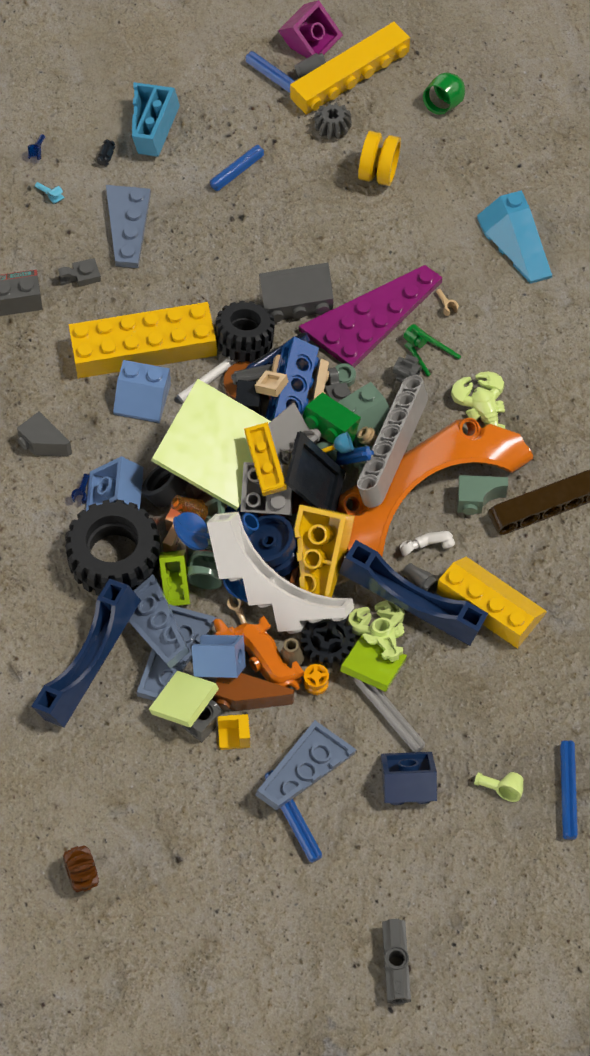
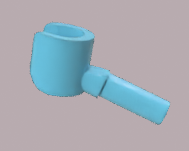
M39 182L35 184L36 188L48 195L52 203H57L64 199V196L61 194L63 190L60 186L51 190Z

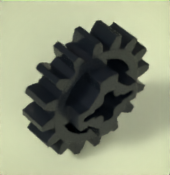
M323 619L314 624L307 622V630H302L301 636L303 638L301 639V647H305L303 654L305 656L310 655L311 663L319 660V664L324 665V662H328L330 668H332L335 661L342 665V657L347 658L355 646L353 643L355 642V634H352V625L345 627L346 619L341 621Z

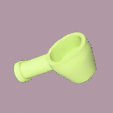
M479 772L476 775L474 785H481L496 790L500 797L510 802H517L521 799L523 794V777L518 773L510 772L501 781L484 776Z

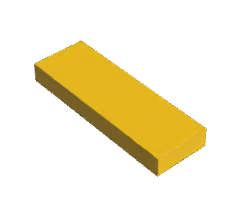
M268 422L244 428L262 495L267 496L287 490Z

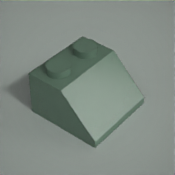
M372 382L338 402L361 417L353 443L355 448L365 446V444L359 443L358 432L363 427H371L378 436L390 411L386 399Z

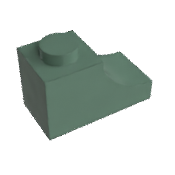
M459 475L457 513H464L466 515L482 514V508L489 501L497 498H506L508 477Z

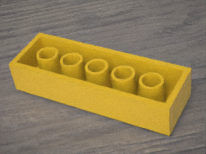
M208 302L68 324L78 379L120 372L123 360L158 366L217 356L216 337Z

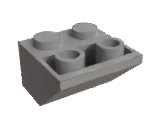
M244 462L240 512L292 516L294 491L286 485L287 490L263 496L254 463ZM280 464L285 480L288 465Z

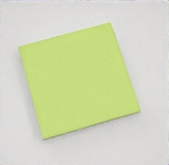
M197 379L151 461L237 510L241 504L244 462L253 463L244 428L271 421Z

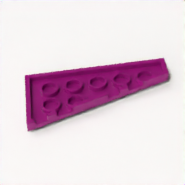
M423 265L300 325L299 332L307 333L311 341L338 361L350 364L355 368L442 283L443 277L426 265Z

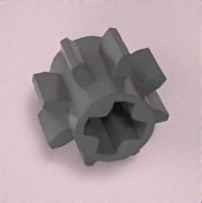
M409 354L406 355L405 359L399 357L393 368V373L397 374L395 379L402 383L409 376H419L422 366L418 365V358Z

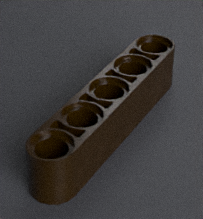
M590 470L491 507L488 510V516L497 533L505 535L590 503Z

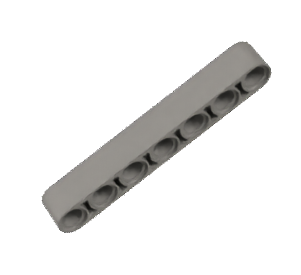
M412 375L402 382L372 448L374 455H371V460L366 461L357 481L362 502L366 507H376L384 501L426 406L428 395L421 376Z

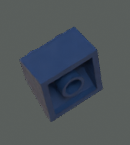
M432 752L381 754L385 803L402 805L405 802L428 804L431 801H437V770Z

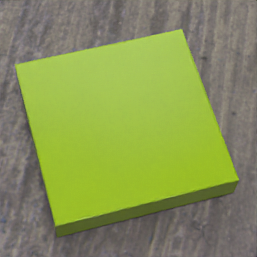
M361 635L343 662L340 672L386 692L405 663L407 655H399V660L393 662L389 659L384 660L382 657L384 650L378 644L370 645Z

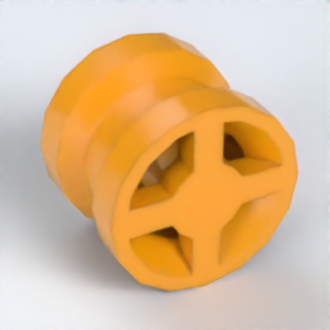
M312 664L304 671V688L312 695L323 694L329 684L328 670L321 664Z

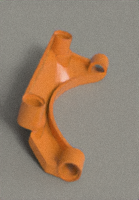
M473 418L454 421L403 455L385 499L380 505L366 507L362 502L357 484L340 495L337 511L355 516L350 541L346 550L347 554L355 540L377 551L382 557L387 532L399 505L417 484L431 474L461 463H482L513 473L533 460L530 448L525 444L521 435L492 424H487L481 428L479 423ZM463 424H466L468 427V433L466 435L463 433L462 430ZM348 498H350L353 501V507L351 510H349L346 506V501Z

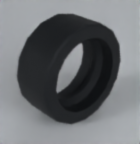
M157 466L145 479L142 485V493L155 507L162 508L175 502L186 490L188 482L161 466Z

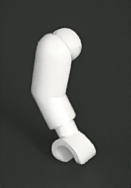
M449 531L431 532L415 538L413 542L411 540L402 542L400 544V551L402 556H406L416 548L420 549L440 542L442 547L447 549L454 546L455 541Z

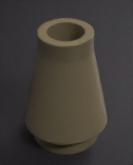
M294 638L285 640L284 646L279 653L282 662L286 663L289 668L292 667V663L295 661L301 665L304 655L298 641Z

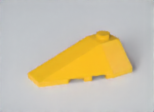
M299 505L294 531L295 538H297V561H299L300 567L299 583L301 589L332 598L339 576L338 572L350 541L354 515Z

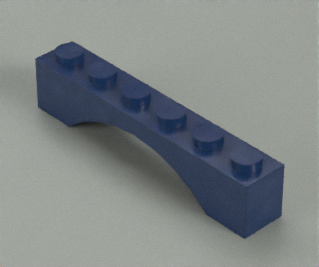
M355 540L338 572L469 646L472 644L488 615L487 612L467 601L444 598L417 587L394 571L377 551Z
M109 579L96 600L93 622L80 652L62 674L43 686L31 706L44 720L65 728L141 602V599L129 585Z

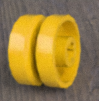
M368 131L360 156L359 180L370 182L377 172L378 184L386 186L392 184L400 154L401 137L389 135L383 143L381 133Z

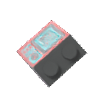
M37 269L0 275V316L43 310Z

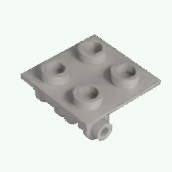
M292 403L268 423L279 462L283 465H289L297 432H303L315 444L320 440V431L308 428L295 403Z

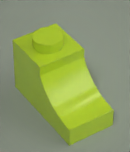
M185 550L161 552L159 561L163 593L168 604L173 606L190 604Z

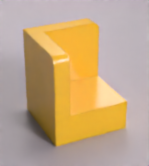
M248 714L217 717L219 748L221 750L250 748Z

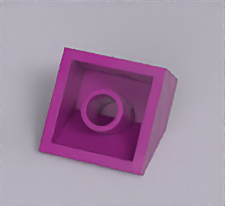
M319 0L304 4L278 30L287 45L306 58L315 53H323L324 55L343 36Z

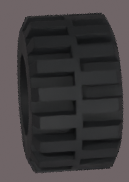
M239 301V303L232 302L230 306L225 305L222 311L218 312L215 337L217 349L219 352H222L223 356H229L230 360L254 362L255 359L260 358L272 349L275 328L274 316L270 314L268 309H264L263 305L254 304L255 302L251 301L249 303L245 301Z

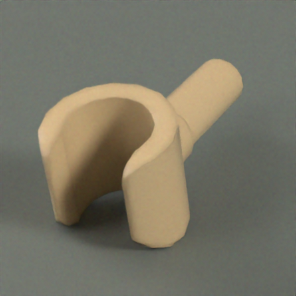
M437 289L436 293L444 305V315H450L448 307H452L457 313L458 303L455 300H448L442 290Z
M230 597L227 601V606L231 610H235L241 624L247 623L242 609L245 601L238 598L239 605H236L233 602V598Z

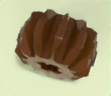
M84 845L65 851L63 855L64 866L73 890L77 893L85 892L98 886L99 877L90 849Z

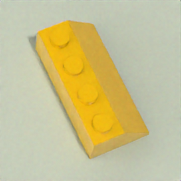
M467 556L453 562L438 580L437 594L444 598L467 601L487 612L488 615L482 625L517 649L547 613L545 609Z

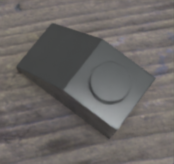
M40 411L17 427L19 436L17 440L24 450L29 449L34 455L70 456L72 454L70 441Z

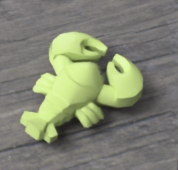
M490 371L476 374L475 378L479 380L478 384L481 387H477L472 396L469 395L473 388V383L471 382L467 387H464L465 384L471 381V377H463L455 382L451 390V396L457 404L472 408L466 411L469 418L475 420L481 418L485 426L492 424L505 429V425L498 424V412H505L502 400L496 401L505 387L501 376Z
M388 600L379 602L375 605V611H377L381 618L374 620L370 626H368L371 620L370 609L368 607L354 609L348 618V624L353 627L352 633L358 636L363 634L364 639L370 645L378 644L384 650L382 653L384 660L389 659L391 662L399 660V655L403 654V647H397L396 638L404 634L402 623L405 616L404 609Z

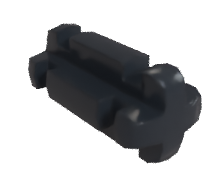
M108 139L103 141L104 144L97 157V163L105 167L109 165L108 162L111 160L113 150L115 149V142Z

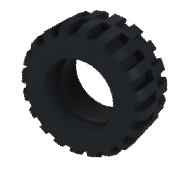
M104 500L100 505H96V503L89 505L88 511L82 510L77 514L78 520H72L69 525L70 531L66 532L65 549L69 569L73 573L74 579L78 584L83 583V588L88 592L95 590L98 596L109 579L129 585L132 590L136 589L152 574L154 575V572H157L160 567L161 543L159 530H157L154 519L149 518V513L142 508L138 510L137 504L129 502L127 505L124 504V500H116L115 503ZM112 535L127 537L137 545L130 556L117 562H105L97 559L90 553L93 546L99 540Z

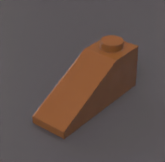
M240 673L237 678L218 677L216 684L219 690L212 698L222 710L241 711L292 705L294 702V690Z

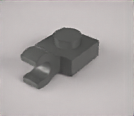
M95 258L72 263L73 269L69 267L58 269L61 285L77 281L79 287L101 282Z
M335 367L328 368L329 378L325 383L324 392L339 402L350 395L351 392L347 383H339L337 369Z

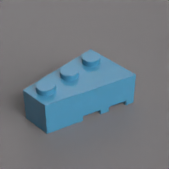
M133 82L134 114L132 118V138L137 153L159 157L180 107L175 88Z

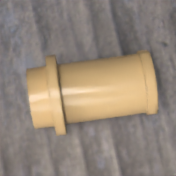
M363 427L357 434L359 443L368 446H374L378 437L371 427Z

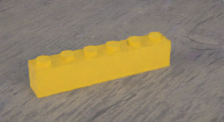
M393 21L291 83L290 99L306 115L318 110L320 106L336 99L346 90L354 88L356 84L370 78L380 69L386 68L398 58L406 56L410 49V37Z

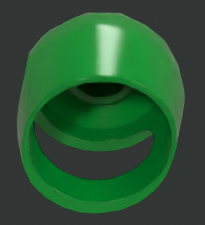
M449 72L441 73L429 83L423 92L424 104L434 114H445L464 100L465 85L458 75ZM432 86H434L437 96L449 104V108L442 109L433 104L429 95Z

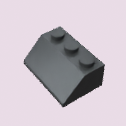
M328 262L259 274L260 304L274 316V322L291 318L299 319L315 314L322 315L333 310V291Z

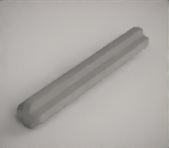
M354 678L357 686L410 749L415 753L421 751L425 747L424 740L380 689Z

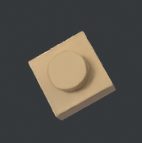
M266 370L254 385L256 393L278 397L287 385L288 377L287 374Z

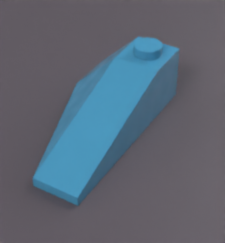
M522 190L498 197L477 215L478 222L486 238L489 241L492 240L499 247L498 250L513 262V266L530 284L552 278L530 207Z

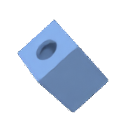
M201 635L200 644L192 645L194 676L237 678L246 667L244 635Z

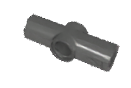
M400 919L382 921L387 1003L393 1005L411 1002L405 920ZM393 957H399L402 959L403 964L394 966L389 960Z

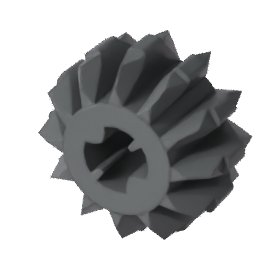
M337 101L334 105L327 102L326 107L320 106L318 112L314 115L316 131H319L321 137L327 135L329 140L334 136L339 139L340 135L346 136L352 125L350 111L346 110L345 105L338 106Z

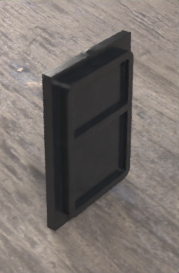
M297 432L284 483L310 506L337 511L346 471L303 432Z

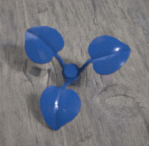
M241 504L237 510L228 506L225 513L239 512L244 530L251 541L249 536L259 528L258 514L240 512ZM184 512L173 518L176 534L186 546L194 550H204L208 547L207 538L210 539V536L207 533V525L200 516L195 513ZM229 578L223 579L224 586L231 595L248 602L243 578L237 581H229Z

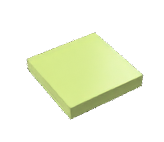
M177 671L150 706L149 710L152 715L191 728L219 688L214 682Z

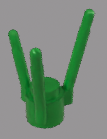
M416 324L409 326L403 335V338L407 341L405 347L411 351L414 357L418 358V364L422 366L426 376H430V372L415 350V347L422 348L428 341L457 359L461 358L459 354L429 336Z

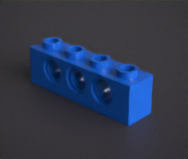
M295 336L283 344L277 373L287 374L288 383L278 397L270 396L265 415L266 419L272 421L292 403H295L301 416L303 415V411L309 401L307 398L308 391L314 381L312 378L313 370L316 368L319 360L317 357L319 347Z

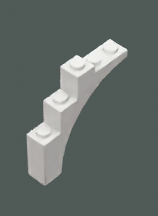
M239 512L215 514L207 522L219 579L229 578V581H237L243 578L248 605H258V607L272 605L278 632L298 633L308 621L310 623H316L323 619L341 621L346 619L354 609L352 598H331L317 595L293 585L278 575L254 549L244 530Z

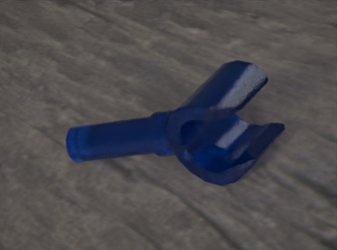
M43 134L39 136L35 144L28 145V159L33 156H37V160L42 158L41 144L45 139Z
M88 474L83 475L79 488L72 491L71 497L73 502H75L78 495H83L82 504L87 502L85 491L89 479Z

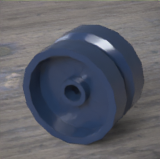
M276 514L263 515L257 518L259 528L249 536L254 549L278 575L283 577L290 574L299 565V561H297V538H295L294 528L286 518Z

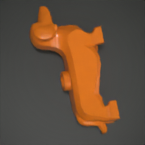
M264 616L259 619V623L256 625L243 623L235 628H228L220 619L213 621L216 630L214 635H244V649L250 656L249 663L255 672L260 671L268 682L284 687L292 686L294 689L299 690V684L302 682L301 677L304 671L297 661L292 663L291 668L282 662L275 641L267 633L271 625Z

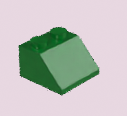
M323 392L305 407L303 419L308 428L318 429L321 437L328 442L334 444L337 436L348 432L352 443H354L361 417Z

